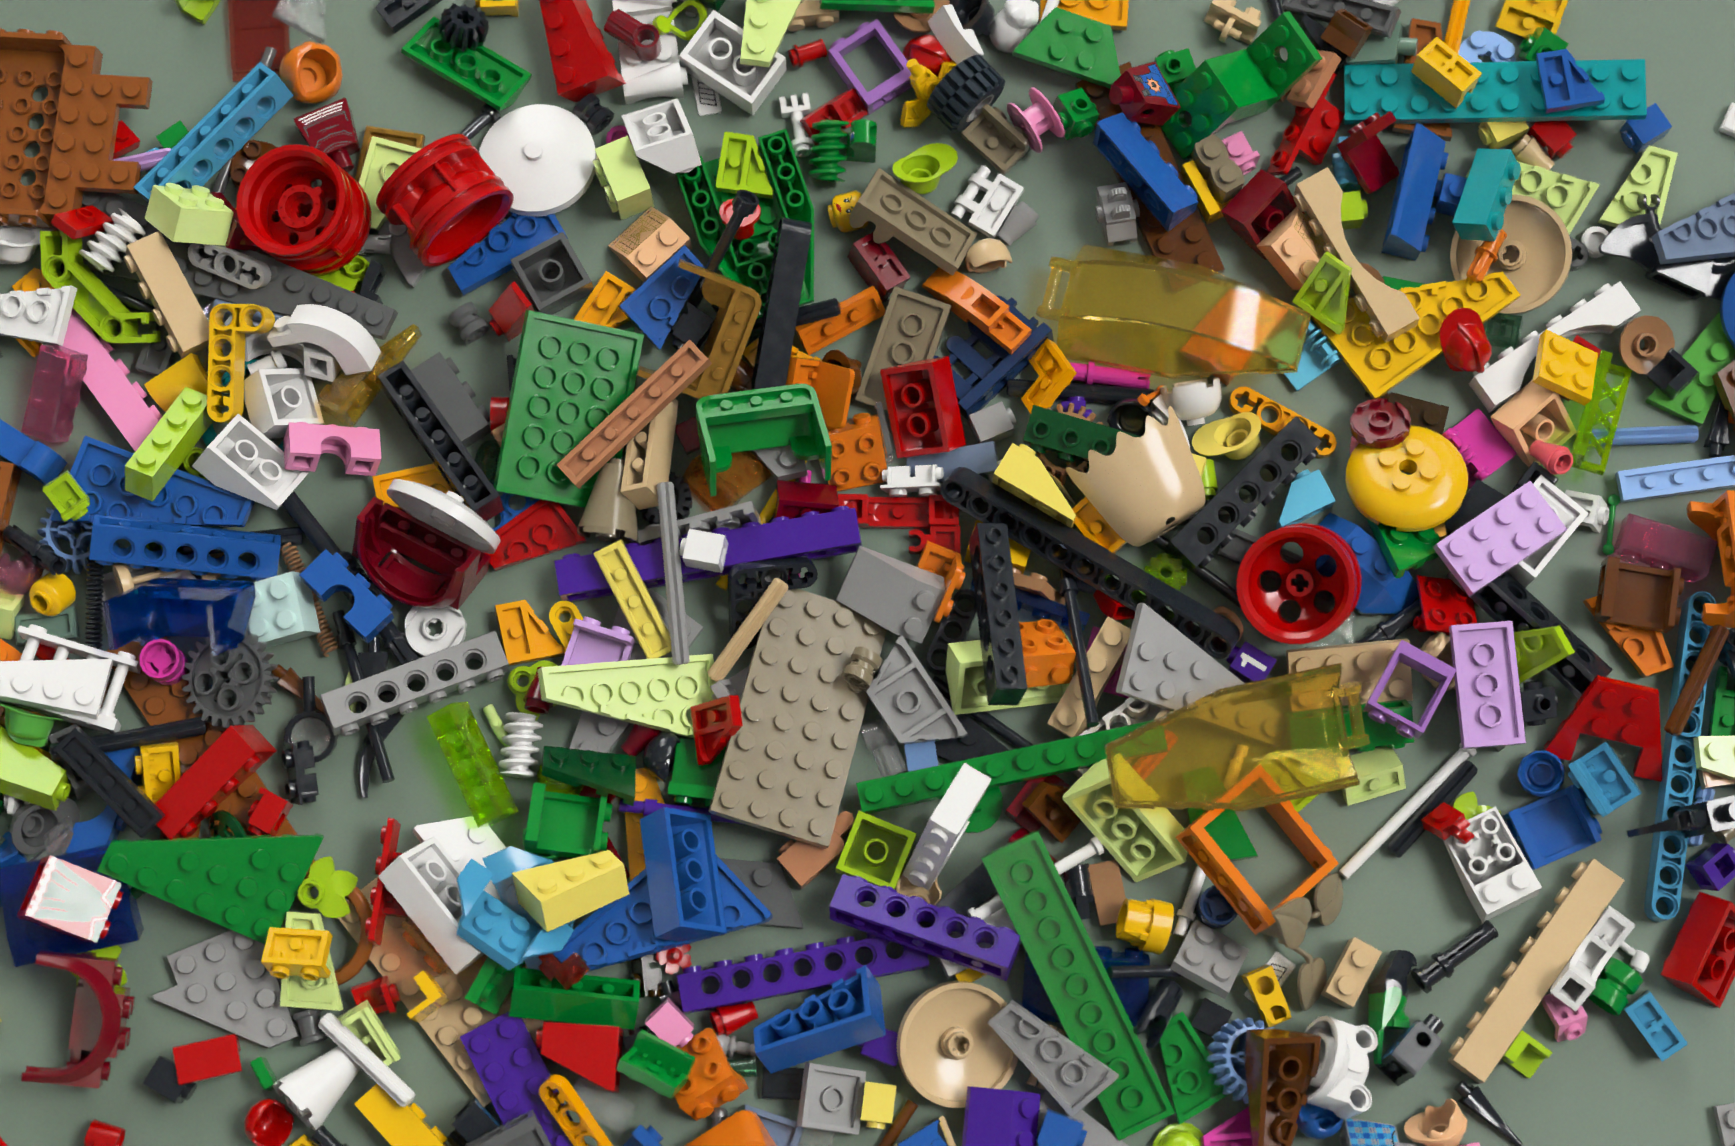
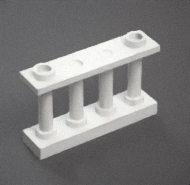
M30 624L29 628L19 625L17 632L22 639L27 640L20 661H33L39 644L57 649L53 660H67L68 654L72 653L86 659H112L113 666L116 669L97 719L7 701L2 702L49 717L63 719V721L72 724L77 723L79 726L102 733L119 732L121 724L115 718L113 711L128 670L139 674L142 668L139 661H136V656L123 651H119L116 655L47 634L45 628Z

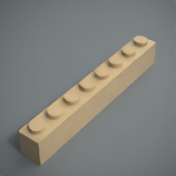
M1594 858L1587 861L1586 864L1582 861L1578 864L1571 874V877L1574 878L1569 888L1564 886L1554 899V902L1557 903L1556 907L1551 913L1546 911L1536 925L1540 929L1535 937L1529 936L1520 947L1519 951L1522 955L1516 963L1511 961L1501 975L1505 978L1499 988L1494 986L1484 999L1487 1005L1482 1013L1475 1012L1467 1023L1466 1027L1470 1030L1463 1039L1458 1037L1450 1047L1448 1052L1452 1056L1448 1062L1476 1083H1484L1625 881Z

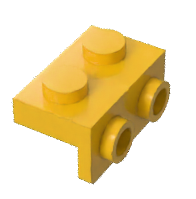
M177 742L139 746L140 756H134L136 775L142 774L143 785L138 787L154 804L181 777Z

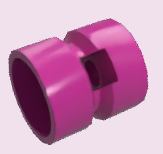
M155 639L147 643L141 650L139 656L140 666L157 683L166 686L174 685L182 680V675L187 673L188 668L185 667V663H188L185 654L170 641Z

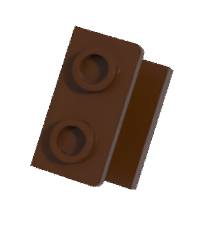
M1608 556L1601 562L1594 621L1663 633L1669 632L1674 628V625H1678L1681 615V608L1677 607L1678 596L1682 595L1684 588V578L1680 577L1681 568L1663 570L1620 563V558Z

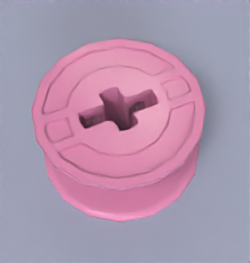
M1033 87L1029 89V96L1033 105L1022 111L1015 104L1008 103L1007 112L1014 127H1020L1028 135L1029 147L1035 152L1041 153L1043 149L1039 137L1041 134L1049 129L1057 137L1063 138L1065 137V130L1051 103L1039 90Z

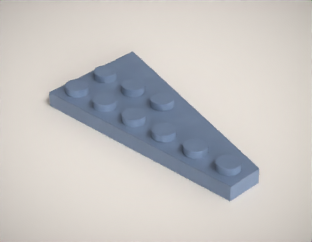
M1735 193L1657 232L1652 237L1660 264L1734 257Z

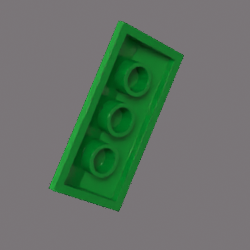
M435 16L401 48L402 54L498 111L515 103L532 76L528 71L484 45L478 46L475 51L466 48L462 52L459 47L451 49L450 43L442 42L438 29L440 19Z

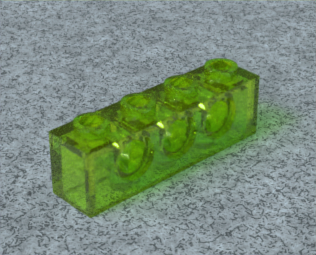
M468 702L450 703L427 716L478 828L495 825L519 812L502 775L498 774L500 770Z

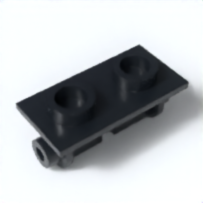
M309 740L297 741V747L295 743L284 742L285 750L281 752L283 767L287 768L288 780L285 781L287 798L291 799V803L303 805L302 798H304V803L315 802L316 795H319L316 773L305 774L304 769L315 767L313 746L310 745Z

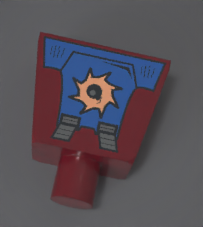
M1156 62L1127 69L1111 85L1109 92L1110 101L1115 105L1119 104L1126 118L1133 122L1164 125L1181 108Z

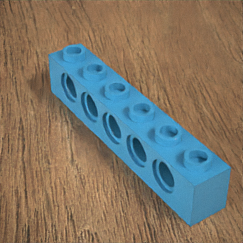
M259 62L134 186L135 190L149 203L153 185L165 186L166 183H174L183 188L192 189L193 185L203 186L294 95L275 72Z

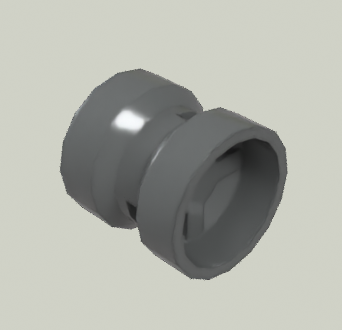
M472 302L459 306L448 317L451 325L454 328H459L460 337L465 344L478 340L489 330V325L485 319L477 316L478 310Z

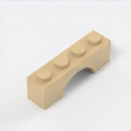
M1110 617L1106 618L1087 652L1096 706L1108 681L1123 664L1131 632L1130 628ZM1077 671L1047 722L1052 728L1070 738L1079 736L1088 728Z

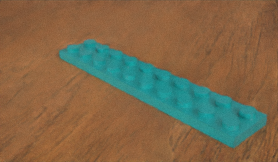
M1645 59L1575 60L1576 65L1583 68L1590 77L1589 81L1596 90L1604 94L1605 102L1602 105L1546 113L1536 61L1469 62L1482 75L1478 79L1472 93L1467 92L1462 103L1457 108L1411 72L1414 64L1344 65V125L1359 124L1376 112L1381 117L1389 111L1393 113L1397 120L1392 124L1643 120L1647 116Z

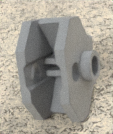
M1123 182L1097 187L1098 206H1095L1097 223H1101L1107 247L1113 246L1114 242L1128 239L1130 242H1136V217L1140 216L1137 199L1132 200L1131 191L1128 189L1127 183Z

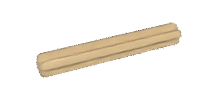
M779 578L773 579L708 670V676L716 682L724 680L787 592L788 585Z

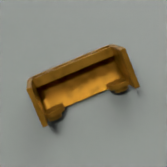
M680 259L678 263L679 268L705 277L702 285V294L709 303L719 306L702 351L712 364L686 387L682 393L698 399L708 395L728 393L759 314L761 298L750 287ZM639 365L637 375L648 379L655 371Z

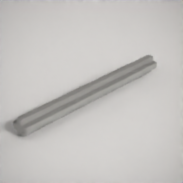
M661 482L657 484L672 662L675 665L689 663L690 659L681 559L679 555L680 547L675 492L672 482Z

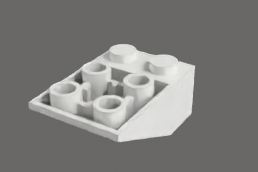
M1496 806L1468 820L1470 826L1466 829L1475 836L1469 842L1463 844L1452 835L1444 841L1466 895L1482 923L1536 897L1542 888Z

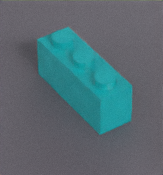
M1477 149L1452 222L1461 240L1495 241L1498 230L1502 229L1504 213L1507 205L1511 203L1512 189L1515 180L1519 178L1521 172L1520 163L1517 162L1512 150Z

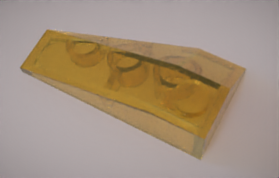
M412 324L379 347L381 353L372 371L350 375L343 373L331 385L327 384L319 394L320 400L318 404L321 409L346 427H354L382 390L378 375L405 359L422 336L419 327Z

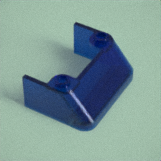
M157 578L137 585L103 602L109 650H116L131 641L139 642L141 646H145L152 640L165 636L210 638L212 655H219L226 650L235 649L245 638L256 598L255 583L250 581Z

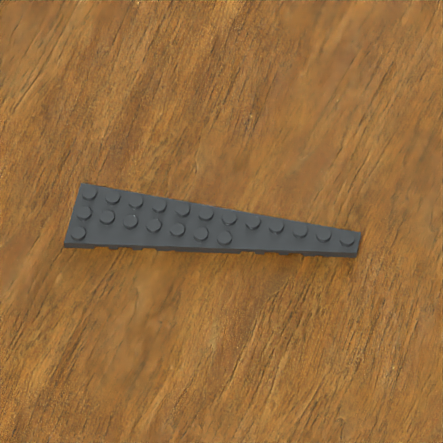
M83 192L81 208L94 205L109 217L112 213L122 216L120 211L122 209L137 221L146 232L145 236L135 233L134 236L137 240L159 231L145 220L146 206L115 193ZM162 233L196 297L213 301L219 299L236 304H255L267 307L273 313L291 317L297 305L314 304L326 306L350 316L361 324L372 337L382 340L386 339L398 315L395 309L253 250L233 249L266 263L271 270V280L268 285L262 288L249 289L194 266L188 258V248L191 243L172 242ZM95 234L82 237L83 250L91 252L87 245L89 240L99 243ZM60 237L61 250H62V237ZM204 248L199 249V253L203 255V259H215L216 255L211 256L204 252ZM118 252L123 260L121 263L111 260V264L115 269L114 272L104 269L102 273L83 257V263L91 271L97 272L100 275L116 276L135 283L141 282L136 272L131 273L127 268L123 258L126 256L124 252ZM226 256L223 262L224 268L231 273L235 269V261L231 256ZM244 269L243 273L254 275L255 280L260 279V275L256 273V270L248 271Z

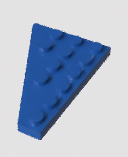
M716 855L726 933L769 922L773 918L772 913ZM645 868L628 883L629 895L597 909L574 929L560 952L551 954L571 976L712 937L685 941L655 938Z

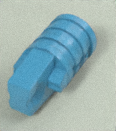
M1350 136L1338 137L1337 144ZM1337 147L1338 153H1332L1334 178L1343 192L1357 191L1361 186L1348 163L1342 158L1341 152Z

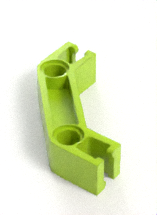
M40 231L41 269L43 276L54 289L71 285L77 288L73 308L103 340L109 343L161 342L160 331H153V334L138 335L137 321L141 319L142 324L156 321L152 312L131 313L83 263V256L79 253L81 249L83 250L82 237L71 239L62 231ZM60 237H62V250H61ZM62 263L64 264L65 268L63 275L60 270ZM118 322L121 324L120 334L117 332Z

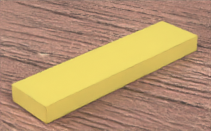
M622 539L594 552L593 555L646 658H659L671 652L670 633Z

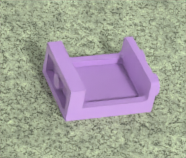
M585 616L583 620L575 618L573 622L574 629L561 666L628 661L635 640L629 635L630 631L622 627L612 626V629L601 627V622Z

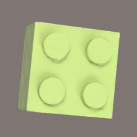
M625 136L595 148L597 157L596 160H593L595 173L601 187L605 186L606 199L612 213L618 211L621 220L646 211L650 207H654L651 188L629 137Z
M166 183L165 186L153 185L145 220L172 242L225 246L234 212L224 205L223 200L211 195L210 190L205 187L193 185L192 189L183 188L174 183Z

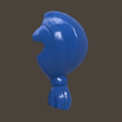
M1306 1103V1106L1302 1105L1296 1124L1299 1130L1307 1137L1325 1139L1333 1136L1341 1129L1343 1119L1339 1118L1331 1110Z

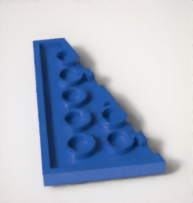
M84 436L70 474L90 498V505L87 507L89 511L76 521L70 518L66 521L67 523H93L94 515L191 526L245 527L255 501L217 487L209 480L177 469L152 502L125 490V465L134 453ZM55 508L51 521L64 522L60 512Z

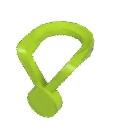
M686 0L675 7L667 18L662 15L654 18L652 25L658 29L659 35L663 36L670 31L679 38L689 41L708 18L707 11L699 0ZM688 6H694L699 12V23L695 29L683 32L670 24L676 15Z

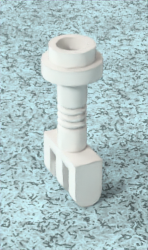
M808 93L802 94L803 104L798 105L796 95H790L792 106L786 107L785 96L779 97L782 119L791 117L795 139L791 141L796 157L809 156L812 153L810 148L814 147L813 140L806 137L805 129L800 122L803 115L811 113Z

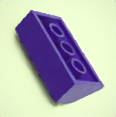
M967 1086L962 1146H1036L1041 1094Z

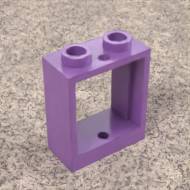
M878 19L871 23L865 22L856 28L853 35L846 39L842 37L836 40L828 50L829 62L849 89L855 88L868 111V116L912 88L909 79L911 72L906 66L908 61ZM876 36L901 71L867 92L843 59V56Z
M1401 640L1363 710L1369 712L1368 716L1372 720L1381 724L1387 722L1396 727V732L1409 739L1413 737L1419 739L1424 733L1457 669ZM1398 661L1439 683L1417 724L1376 703Z

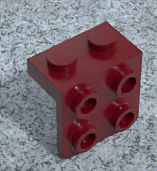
M1391 111L1381 117L1376 112L1349 129L1350 137L1336 145L1341 152L1342 158L1348 163L1355 174L1359 185L1368 194L1373 193L1399 175L1398 168L1376 135L1397 121Z

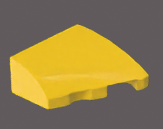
M190 353L144 385L154 401L166 412L185 387L207 395L208 376L197 354Z

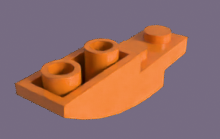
M939 267L922 284V287L940 302L951 305V311L966 323L968 321L972 322L1011 355L1031 335L1032 329L1009 311V306L958 271L952 276Z

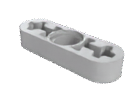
M191 243L188 248V258L194 266L249 289L265 287L271 280V270L266 263L236 250L229 249L226 246ZM204 248V252L206 254H209L211 256L216 255L215 259H203V255L199 253V249ZM226 256H231L235 261V269L231 273L224 268L223 262ZM244 269L248 271L256 270V273L260 275V279L255 280L254 275L243 273Z

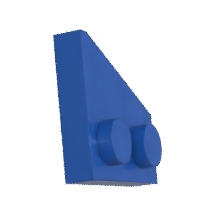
M1567 49L1536 54L1537 69L1546 113L1604 104V94L1596 90L1589 81L1590 77L1583 68L1576 65L1574 57Z

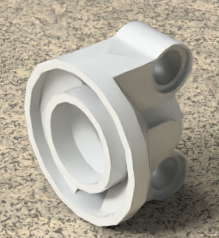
M1329 1016L1318 1017L1309 1024L1304 1032L1321 1036L1319 1069L1316 1078L1312 1077L1306 1093L1309 1096L1307 1103L1331 1110L1341 1119H1348L1367 1111L1371 1107L1372 1096L1370 1091L1364 1086L1369 1070L1367 1054L1374 1051L1377 1047V1035L1367 1025L1354 1026Z

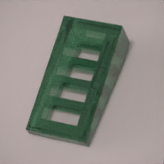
M1498 313L1489 319L1486 336L1490 344L1503 348L1512 346L1514 350L1517 349L1523 327L1522 316ZM1495 322L1500 323L1498 335H1492ZM1507 325L1512 326L1510 337H1505Z

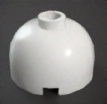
M1218 377L1213 379L1214 384H1208V380L1205 378L1174 383V387L1170 391H1167V386L1160 387V392L1167 408L1170 405L1180 420L1187 421V426L1205 423L1204 417L1214 414L1221 402L1220 378Z

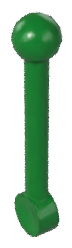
M1612 494L1607 498V504L1610 506L1607 539L1606 544L1603 546V553L1606 555H1612L1615 551L1612 545L1615 510L1620 502V498L1616 494Z

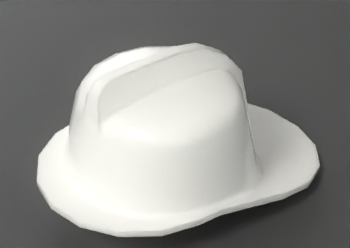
M0 226V264H19L29 261L37 245H40V231L57 230L52 226L51 228Z

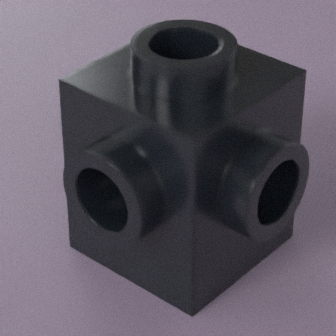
M1540 680L1523 682V687L1520 688L1523 722H1527L1528 726L1546 724V719L1557 717L1558 698L1554 687L1542 685Z

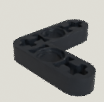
M807 557L745 562L734 565L728 573L730 637H733L741 626V622L746 619L758 602V593L765 592L771 582L765 580V575L768 571L772 569L781 571L779 579L788 585V590L807 588L813 585L818 577L814 563ZM806 567L808 572H805L804 577L800 578L798 573H801V568ZM788 568H789V570H790V572H791V573H788V574H789V577H790L789 580H788V575H787V572H786V569H788ZM756 572H758V576H759V580H760L759 583H757V581H756V579H755V578H757ZM745 573L748 578H745L744 583L740 584L738 579H741V574ZM740 601H750L752 604L748 611L740 613L735 610L737 603ZM759 631L751 640L746 649H749L756 644Z

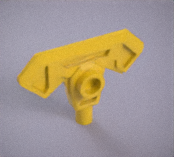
M910 59L906 63L907 68L911 72L909 79L917 99L904 102L900 119L903 127H918L932 113L927 107L929 97L942 78L957 65L955 62H943L938 77L928 68L920 66L916 59Z

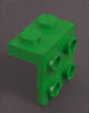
M681 738V742L676 745L672 781L669 782L667 794L669 799H674L675 804L692 805L693 801L705 803L704 807L709 808L727 745L711 764L698 765L695 739Z

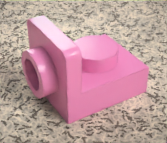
M1242 131L1222 140L1227 148L1229 159L1233 160L1240 167L1243 175L1252 172L1256 168L1260 154L1257 150L1253 152Z
M1553 994L1543 997L1541 1003L1555 1026L1554 1037L1557 1042L1575 1040L1585 1033L1588 1016L1582 1005L1577 1011H1574Z

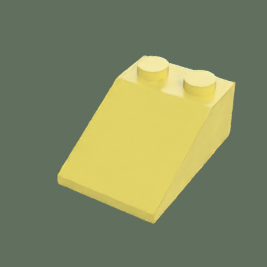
M1012 443L995 470L992 482L1066 526L1073 528L1076 514L1040 459L1035 456L1036 452L1024 444L1017 446Z

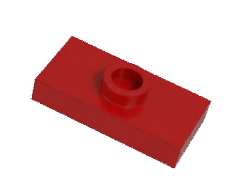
M94 205L54 214L51 224L71 239H77L95 234L97 231L104 232L103 223L114 224L112 218Z

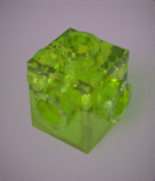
M1167 553L1157 554L1156 558L1151 557L1148 566L1143 567L1145 572L1178 591L1181 590V586H1186L1187 568H1182V559H1174L1175 556L1173 554ZM1161 572H1171L1172 576L1165 578L1161 575Z

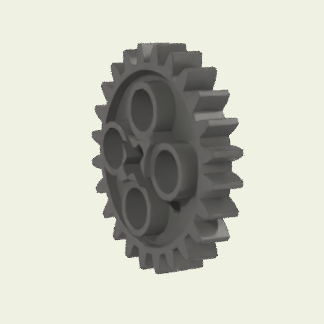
M227 628V631L216 629L215 635L205 634L206 643L196 642V646L199 649L198 652L189 651L188 654L193 661L192 663H185V667L190 669L189 674L182 675V679L189 680V685L185 686L182 690L191 692L192 695L186 702L196 704L192 712L202 714V721H211L212 726L221 727L223 725L224 728H228L230 725H244L245 721L255 722L254 713L264 714L262 704H272L267 695L268 693L277 692L270 685L271 682L279 680V677L271 675V671L275 670L278 665L269 664V660L274 656V653L264 652L268 644L266 642H258V635H248V630L243 629L238 631L236 628ZM227 651L228 660L226 663H224L223 656L224 653ZM251 666L252 674L248 679L247 670ZM212 677L213 686L211 689H209L208 682ZM234 693H236L237 700L236 703L233 705L232 696Z

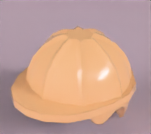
M1448 1098L1442 1106H1427L1424 1112L1410 1117L1404 1125V1133L1411 1141L1422 1143L1425 1146H1458L1466 1131L1468 1122L1457 1102Z

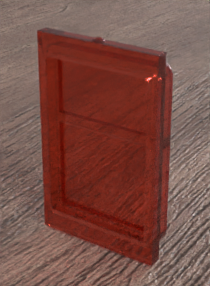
M228 0L233 81H241L261 61L266 46L277 50L271 70L280 78V63L286 53L291 50L288 0Z

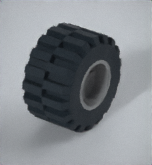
M981 55L971 56L957 64L942 78L932 91L927 107L952 133L962 131L982 113V107L986 103L992 107L1002 93L1005 80Z

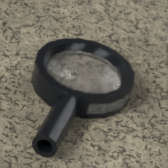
M314 676L302 677L304 713L296 715L289 721L285 728L284 741L295 743L297 747V741L309 740L310 745L313 746L314 760L319 762L332 754L337 746L338 735L334 736L327 716L321 712H316Z

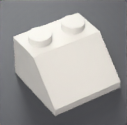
M304 368L258 369L244 380V401L250 422L268 439L283 438L289 422L324 424L312 378L304 375Z

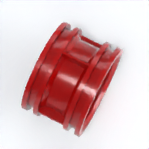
M294 144L272 149L252 164L240 183L236 207L240 226L245 235L257 247L279 262L313 276L325 275L337 271L351 262L361 251L368 238L371 227V207L367 194L350 174L327 154L314 147ZM316 180H322L320 187L317 186ZM278 212L280 220L274 222V215Z

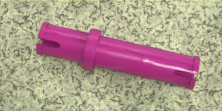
M1069 362L1077 372L1072 379L1074 381H1082L1088 385L1097 383L1149 389L1151 372L1096 366L1095 362H1088V364Z

